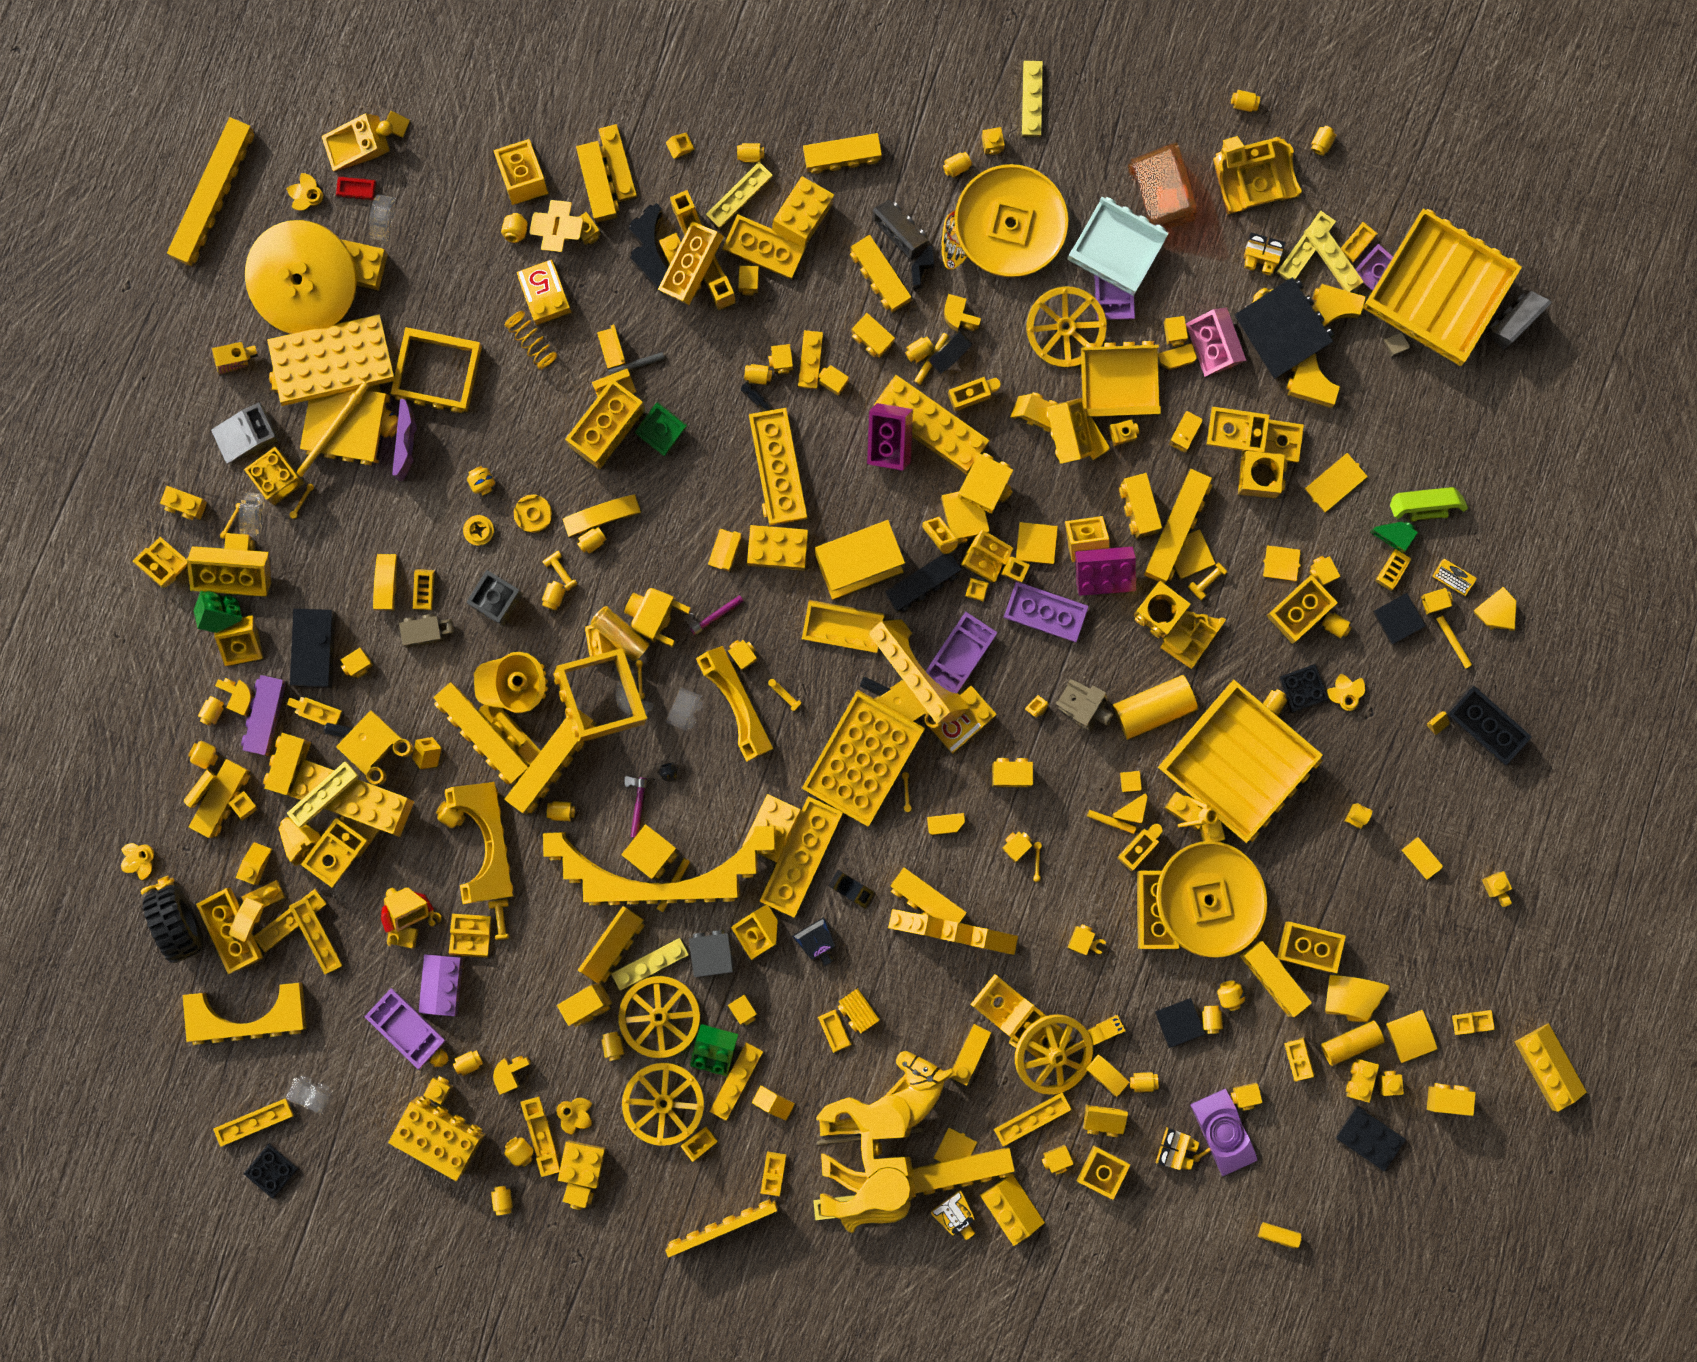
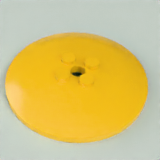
M1000 165L981 172L964 188L955 210V231L962 250L978 267L997 276L1021 277L1041 270L1056 257L1067 235L1068 212L1060 191L1045 175L1022 165ZM1009 218L1014 219L1016 225L1012 228L1007 227L1005 221Z
M286 221L266 230L253 244L245 267L246 288L255 309L268 323L290 334L334 326L346 315L355 297L357 276L350 252L341 239L332 231L311 221ZM296 273L302 277L301 284H297L294 281Z
M1204 841L1184 847L1167 862L1158 881L1157 907L1165 929L1181 947L1199 956L1219 958L1243 950L1256 938L1265 920L1267 894L1261 874L1244 853L1225 843ZM1206 895L1212 898L1211 906L1205 903Z

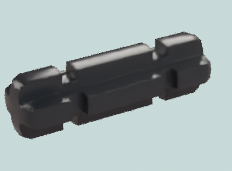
M748 382L741 386V391L745 395L747 394L748 398L758 407L760 406L763 412L772 409V405L765 401V398L757 390L752 389Z

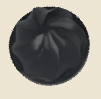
M667 763L659 767V775L664 781L672 782L675 780L678 768L675 767L674 763Z

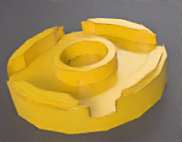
M527 495L518 501L514 509V519L517 525L524 531L537 533L546 529L550 524L552 509L544 498L538 495Z

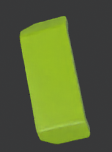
M1454 487L1397 493L1392 497L1390 504L1394 517L1399 519L1405 513H1410L1411 522L1431 518H1448V509L1459 508L1463 512L1468 509L1464 497Z

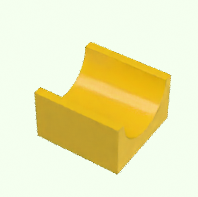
M888 520L815 547L816 559L832 600L903 573L901 565H904L905 562Z

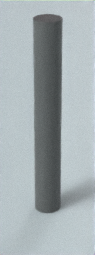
M663 352L608 370L610 375L624 369L630 371L664 360L665 358Z

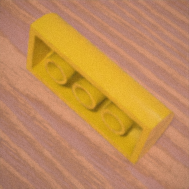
M692 221L658 290L690 305L724 236L717 231Z
M1184 675L1112 704L1127 740L1198 710L1195 696Z
M231 887L225 888L196 904L228 974L239 971L263 959L252 933L247 942L229 935L231 926L240 909Z

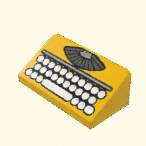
M1446 559L1440 562L1432 576L1463 596H1466L1477 580L1476 577Z

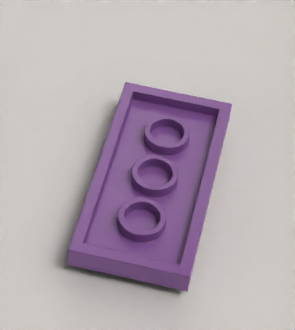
M1016 581L1003 618L1076 643L1088 606Z

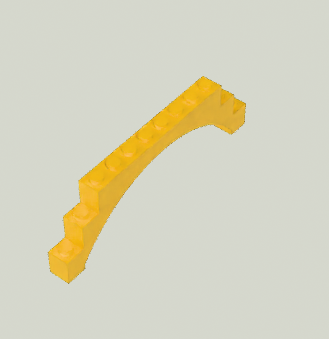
M776 826L754 827L753 835L734 856L710 872L679 882L646 883L626 879L600 868L582 855L566 838V832L543 833L544 857H549V860H561V856H563V879H569V883H579L583 879V902H589V905H601L600 902L608 901V905H619L620 901H627V904H639V900H646V904H657L658 900H665V903H677V899H685V903H694L696 899H704V902H716L715 898H723V902L735 901V898L740 897L739 874H742V878H751L753 874L758 873L757 850H760V854H771L772 850L777 849Z

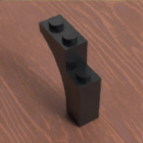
M655 203L653 206L649 205L643 211L644 214L640 218L636 217L631 221L629 232L642 245L641 247H636L631 252V262L658 290L668 269L664 266L656 249V229L663 212L662 208Z

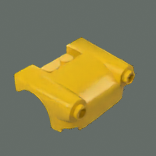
M1281 137L1245 145L1247 163L1228 168L1227 160H1224L1222 151L1216 153V157L1213 158L1227 215L1268 202L1298 197L1302 193L1293 168L1294 150L1291 144H1288Z

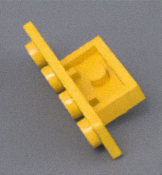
M487 705L480 707L479 712L523 761L530 766L541 752L540 749L502 708Z

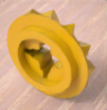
M472 516L464 524V537L473 545H485L492 539L494 534L493 524L485 516ZM476 523L480 528H485L482 531V538L477 533L474 534Z

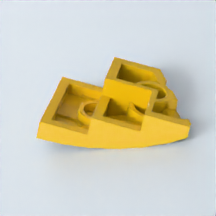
M1185 611L1175 626L1192 638L1191 643L1183 653H1174L1165 642H1163L1160 648L1192 669L1226 619L1212 618L1205 614L1199 615L1194 612Z
M1330 975L1325 1012L1326 1014L1346 1015L1348 1021L1368 1022L1373 1015V1011L1380 1005L1381 999L1389 991L1390 987L1375 981Z

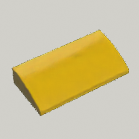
M809 600L802 639L877 653L878 646L868 633L883 621L884 613Z

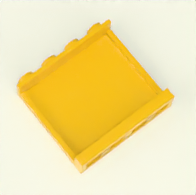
M1142 341V345L1136 346L1135 342H1123V346H1116V342L1104 343V347H1097V343L1085 344V347L1081 348L1082 401L1086 417L1161 414L1158 383L1159 345H1154V341Z
M356 390L308 400L300 449L306 451L305 454L309 455L348 403L350 395L356 392ZM366 390L361 397V402L354 406L320 453L329 459H335L336 456L342 457V461L354 462V459L361 460L360 464L372 466V462L379 463V460H376L385 405L389 403L390 395Z

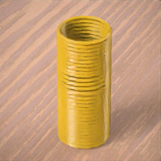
M608 606L603 607L591 621V625L604 637L608 638L618 649L623 648L625 655L632 661L639 659L649 646L645 639L609 609Z
M1373 1020L1357 1029L1355 1028L1341 1036L1339 1035V1037L1337 1036L1332 1040L1323 1042L1321 1047L1327 1061L1333 1066L1361 1052L1363 1053L1368 1049L1384 1043V1037L1378 1024Z

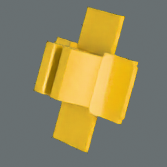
M551 200L548 214L534 212L530 235L543 236L541 250L562 252L565 240H579L584 220L583 217L570 216L572 202Z

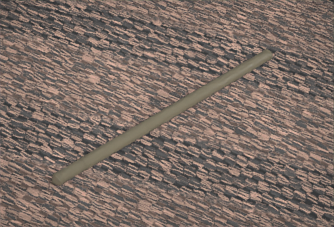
M914 1128V1129H911L910 1134H912V1133H921V1132H923L924 1129H922V1128ZM861 1135L818 1140L816 1144L825 1145L861 1140Z

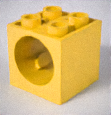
M276 447L244 469L265 499L272 505H276L304 484V481L296 474L295 469L284 454Z
M1246 451L1241 457L1238 495L1276 499L1285 490L1286 481L1283 479V473L1287 469V460H1284L1285 455ZM1258 464L1269 466L1274 472L1275 481L1267 487L1258 485L1252 478L1251 468L1256 467Z
M1159 581L1133 614L1136 617L1134 620L1141 626H1148L1151 629L1150 632L1155 637L1159 638L1161 636L1164 638L1190 606V603ZM1155 599L1158 601L1163 599L1171 605L1173 617L1170 622L1157 623L1151 619L1148 604L1151 600Z
M645 824L621 855L654 880L655 878L659 879L666 871L664 867L668 862L672 863L676 859L678 849Z

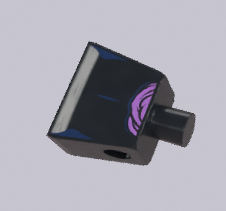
M824 917L792 935L793 939L811 960L819 956L824 966L834 961L829 950L835 947Z

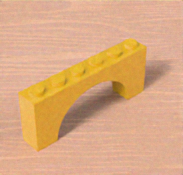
M688 190L670 197L673 212L685 236L692 221L701 225ZM714 256L704 276V280L719 311L736 302L728 278L723 273Z
M1321 284L1319 289H1315L1312 297L1315 300L1313 309L1315 312L1320 311L1325 319L1322 323L1326 327L1329 323L1340 318H1358L1361 315L1365 296ZM1316 353L1292 368V371H1294L1293 379L1289 378L1286 389H1289V396L1330 408L1335 405L1340 386L1331 383L1324 377L1318 367Z
M902 619L881 621L868 633L936 724L956 721L970 709L958 693L950 692L940 686L921 667L914 657L908 642V638L913 633Z
M495 782L445 789L447 808L458 809L470 815L481 829L485 842V859L480 872L470 882L460 885L463 904L512 897L513 885L510 881V866L507 863V847L504 844V828L501 825V809L498 806V790L495 787Z
M303 984L279 985V996L271 1011L261 1019L247 1024L233 1023L216 1014L208 1002L206 993L183 995L186 1042L192 1041L193 1045L205 1044L204 1040L212 1039V1043L224 1042V1038L231 1037V1041L243 1040V1036L251 1035V1039L263 1038L262 1034L270 1033V1037L282 1036L284 1031H289L290 1035L301 1034V1030L306 1029Z

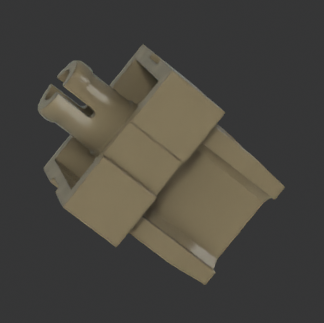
M1071 679L1060 699L1056 702L1059 710L1073 718L1077 726L1088 732H1091L1097 721L1107 726L1114 715L1105 709L1109 701L1106 692L1093 685L1090 689Z

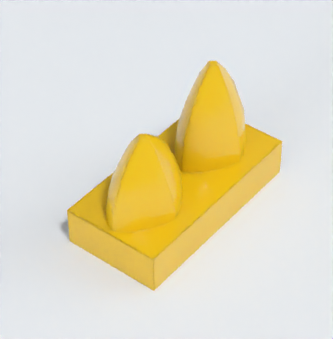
M275 880L241 898L244 902L246 897H250L265 904V908L284 899L285 895L278 880Z

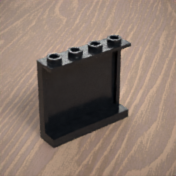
M1293 277L1234 314L1274 379L1280 378L1285 372L1329 344L1334 343L1332 339L1335 337L1330 327L1325 328L1322 323L1325 321L1320 311L1315 312L1312 307L1315 305L1309 295L1305 296L1302 291L1304 289L1303 284L1299 279L1295 280Z

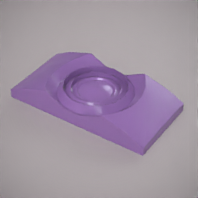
M1094 275L1095 299L1101 305L1106 320L1135 319L1134 296Z
M400 399L392 473L398 481L404 480L413 463L411 454L414 433L417 430L411 406L405 399Z
M965 612L927 668L926 673L946 690L958 693L997 632Z
M392 988L365 1016L418 1070L446 1042L436 1029Z
M1226 1089L1190 1104L1222 1176L1258 1161L1252 1143L1240 1121L1237 1109Z

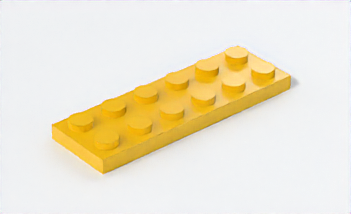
M781 408L749 414L769 526L807 519L787 409Z
M808 796L802 808V813L759 902L768 904V906L795 918L843 812Z
M768 1199L759 1203V1208L753 1210L752 1207L741 1211V1215L735 1217L733 1214L724 1218L723 1223L719 1225L714 1222L705 1226V1231L699 1233L696 1230L687 1234V1238L684 1240L677 1238L670 1241L669 1246L665 1250L668 1258L778 1211L776 1201L771 1202Z

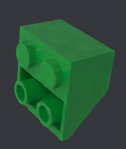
M200 591L194 608L198 629L218 633L242 620L238 599L229 595H217L212 591Z
M701 1024L690 1066L727 1076L738 1034Z

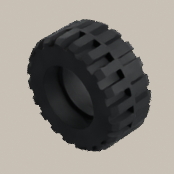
M169 885L145 896L142 903L147 925L165 959L170 963H178L200 953L204 945L200 927L192 907L179 887Z

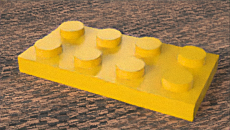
M737 214L722 250L792 280L807 245L803 248L776 233L771 228Z

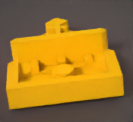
M1504 587L1474 610V614L1486 626L1490 627V630L1500 628L1515 631L1516 600Z

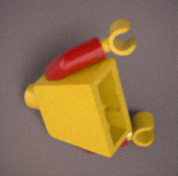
M395 888L387 890L384 906L381 909V921L385 933H388V946L391 947L390 938H395L397 944L399 942V936L393 930L398 932L430 916L428 919L430 926H435L433 918H436L438 923L441 921V915L433 911L434 907L425 894L413 892L409 888H404L398 892Z

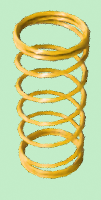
M519 311L511 316L504 326L509 328L508 331L511 333L517 332L515 340H523L521 348H529L527 355L535 356L533 363L538 364V369H543L550 365L557 358L558 354L552 352L540 362H535L538 355L546 350L550 344L546 345L539 352L529 355L531 348L540 342L544 336L538 338L533 344L523 347L524 341L535 333L537 328L532 330L527 336L517 339L516 336L520 330L531 323V320H529L521 328L510 331V328L520 322L525 316L524 311Z

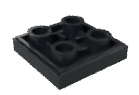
M1408 593L1373 611L1391 645L1426 626Z
M1316 664L1279 677L1292 713L1329 700Z
M1191 998L1154 1011L1168 1048L1205 1035Z
M269 1143L243 1174L274 1199L299 1167Z

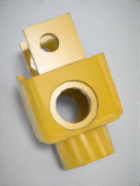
M649 588L644 597L634 592L625 607L624 613L634 617L631 626L637 633L653 642L658 640L673 648L675 641L660 634V632L668 626L671 620L670 612L672 607L687 615L690 614L691 608L675 601L674 596L654 588Z

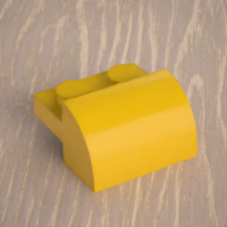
M159 537L148 549L145 548L133 560V563L159 586L165 588L176 580V576L187 566V559L164 539Z

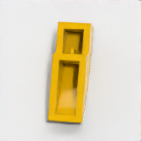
M377 554L373 594V609L375 611H395L396 554Z

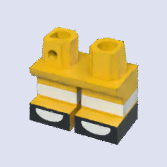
M1251 232L1243 258L1245 259L1244 268L1255 270L1256 264L1261 263L1264 264L1261 273L1271 276L1279 264L1286 242L1269 238L1267 241L1266 236Z
M1166 1127L1161 1144L1177 1149V1151L1160 1146L1156 1163L1178 1170L1181 1168L1191 1170L1194 1160L1184 1156L1186 1150L1196 1152L1199 1142L1190 1138L1191 1136Z

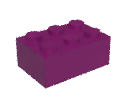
M877 403L869 410L867 464L904 470L911 463L913 409Z
M1133 547L1075 551L1076 586L1079 596L1136 591V557Z

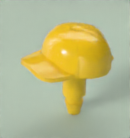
M513 652L501 659L483 663L474 672L475 697L478 702L487 706L505 708L514 713L529 712L538 706L541 699L546 697L544 692L548 690V687L545 685L548 683V680L544 677L546 675V672L543 671L544 665L540 664L530 654L523 652Z

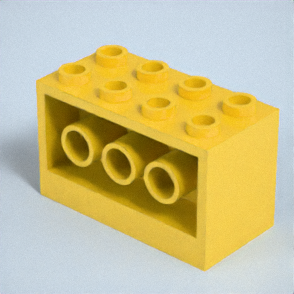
M611 379L565 440L568 446L600 470L645 412L644 404L640 399Z

